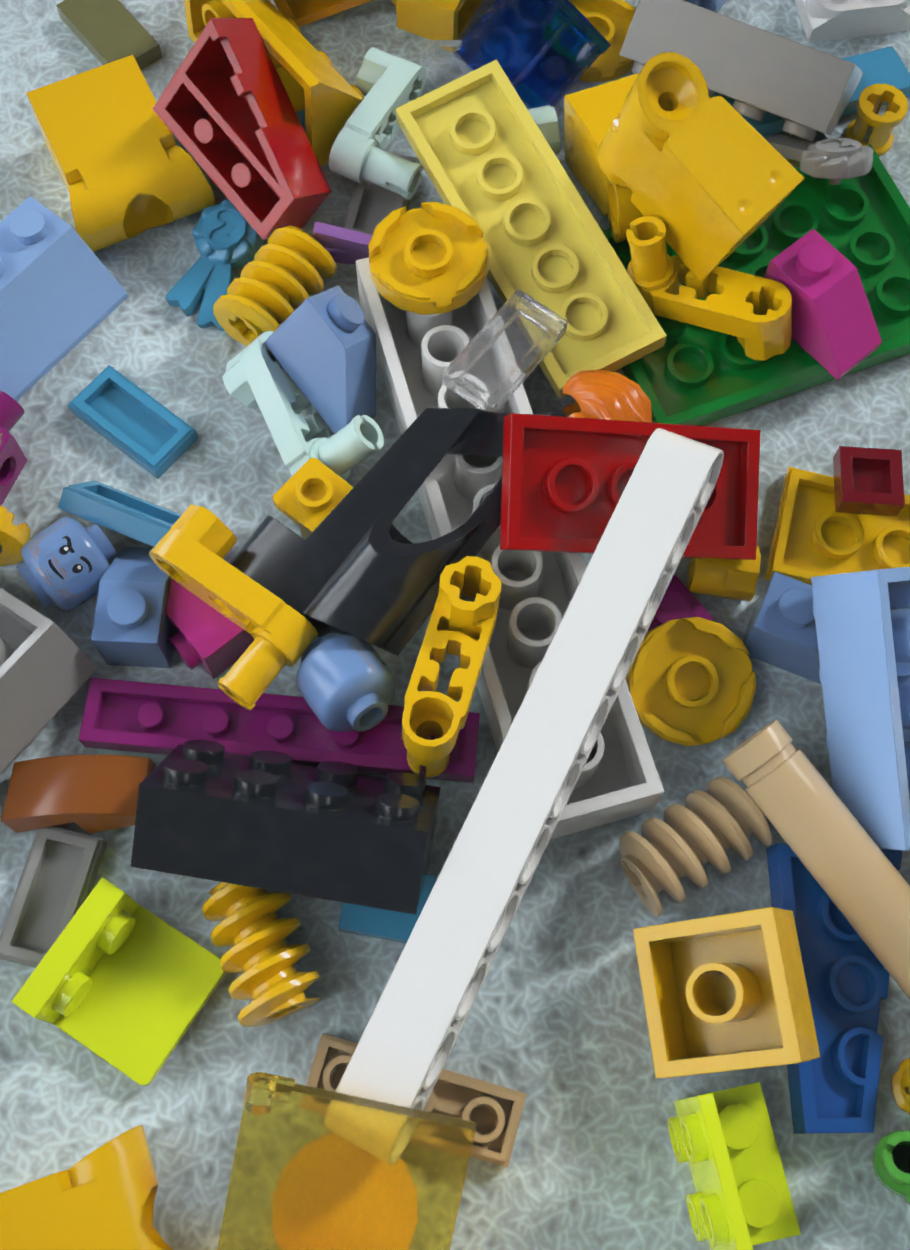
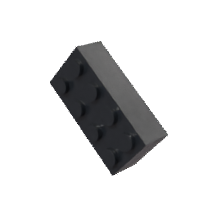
M190 740L185 742L184 745L179 744L139 784L131 867L416 915L430 862L441 787L426 785L427 781L423 777L411 773L393 772L387 774L386 778L359 774V769L356 766L344 762L327 761L315 767L292 763V758L289 755L277 751H256L251 756L225 752V746L218 742Z

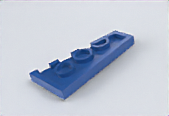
M776 843L766 849L771 905L774 908L793 911L820 1052V1058L787 1065L793 1134L874 1133L883 1037L877 1033L881 1000L888 997L890 974L884 969V966L788 844ZM881 849L897 871L900 870L902 850Z

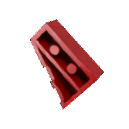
M211 18L152 109L262 240L268 239L275 229L290 225L301 229L332 192L253 18Z

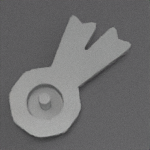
M817 131L813 142L794 134L788 137L776 133L764 137L784 158L801 162L800 170L812 177L829 179L830 185H839L841 179L866 175L872 168L873 149L869 146H863L857 140L849 138L828 139L820 131Z

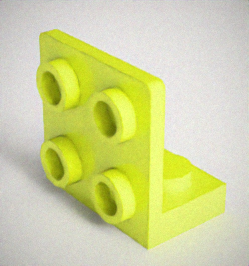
M102 877L11 1002L35 1019L54 1024L139 1085L148 1086L153 1082L226 973L221 969L220 958L139 905L124 891Z
M760 1082L675 1100L677 1116L668 1118V1132L678 1163L689 1162L696 1193L687 1194L686 1203L691 1226L697 1241L708 1240L711 1250H753V1245L800 1235V1228Z

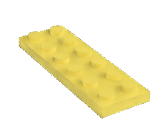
M497 59L395 109L398 125L446 205L459 208L472 217L483 231V239L488 245L489 254L487 277L559 399L567 396V394L562 393L563 386L576 373L584 370L598 369L614 372L665 345L667 335Z

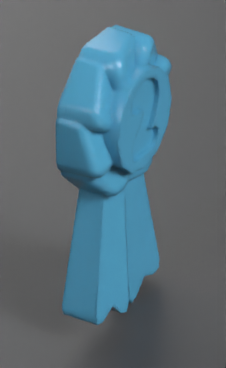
M229 199L203 209L202 216L192 231L195 245L201 257L165 297L169 305L180 307L187 317L194 313L202 301L197 319L198 326L200 328H207L214 325L221 331L225 330L214 316L213 305L221 295L227 294V288L234 278V269L253 261L254 255L264 241Z

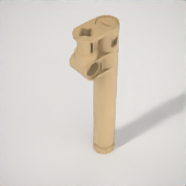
M775 719L745 740L721 761L737 781L742 780L746 786L744 790L759 806L765 817L910 1000V886L801 749H795L791 744L793 739L778 720Z

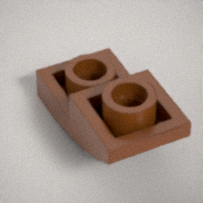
M105 754L54 756L14 762L1 822L16 833L75 822L89 834L133 826L136 819L139 784L156 768V764L146 757Z

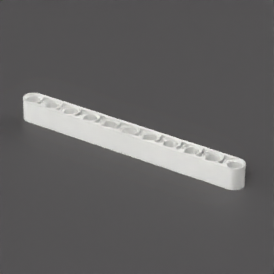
M661 428L656 429L650 436L337 1086L326 1113L325 1124L391 1162L397 1159L403 1151L420 1119L713 492L724 459L723 450Z

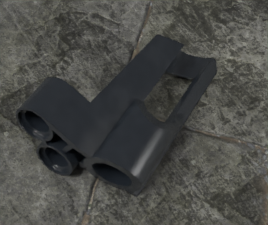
M426 408L306 540L268 515L229 564L303 615L317 630V637L320 638L327 635L334 628L398 656L433 612L439 594L440 575L447 565L458 563L466 556L475 557L501 524L502 477L464 524L437 539L422 543H412L394 527L392 522L445 454L503 457L504 416L509 415V413H496L468 408ZM553 411L551 413L532 414L567 417L565 412L563 411Z

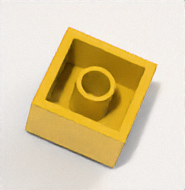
M767 907L633 929L656 1078L663 1079L798 1064L820 1058L793 911Z

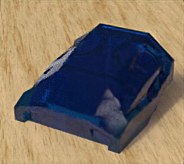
M496 0L467 34L453 55L462 60L473 71L497 59L526 108L531 109L548 105L555 107L601 54L605 53L611 44L568 0Z

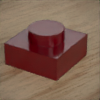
M839 446L833 457L835 512L898 516L905 506L902 450Z

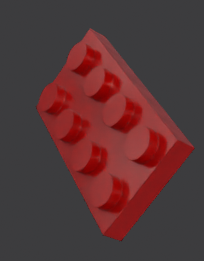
M517 413L504 416L500 550L594 554L650 436L656 429L661 428L718 448L724 452L718 480L682 558L756 560L761 430Z

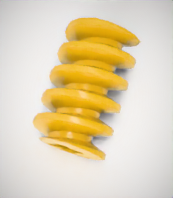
M290 225L275 229L268 238V244L261 246L254 255V261L248 262L243 268L241 278L234 279L227 288V294L221 295L214 303V316L228 335L243 345L248 346L263 332H274L294 312V309L296 310L306 298L310 297L308 294L315 295L320 293L324 288L322 278L331 279L337 272L336 263L331 254L314 237L301 229Z
M221 882L208 892L211 897L205 901L201 908L206 920L222 921L210 934L212 942L215 946L232 947L221 957L219 961L221 969L225 973H243L229 986L230 996L237 1000H253L237 1016L242 1026L256 1027L266 1025L308 1008L322 1000V998H306L304 991L320 978L318 971H296L294 965L310 952L309 945H287L285 940L289 934L301 925L299 918L278 919L276 911L292 899L290 893H269L266 889Z

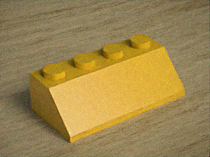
M184 0L188 36L194 43L211 18H253L295 112L297 113L305 109V132L319 165L322 166L329 162L330 152L336 137L348 118L364 99L360 89L353 84L350 85L333 68L327 55L320 50L317 51L304 38L296 23L289 17L285 18L269 0Z

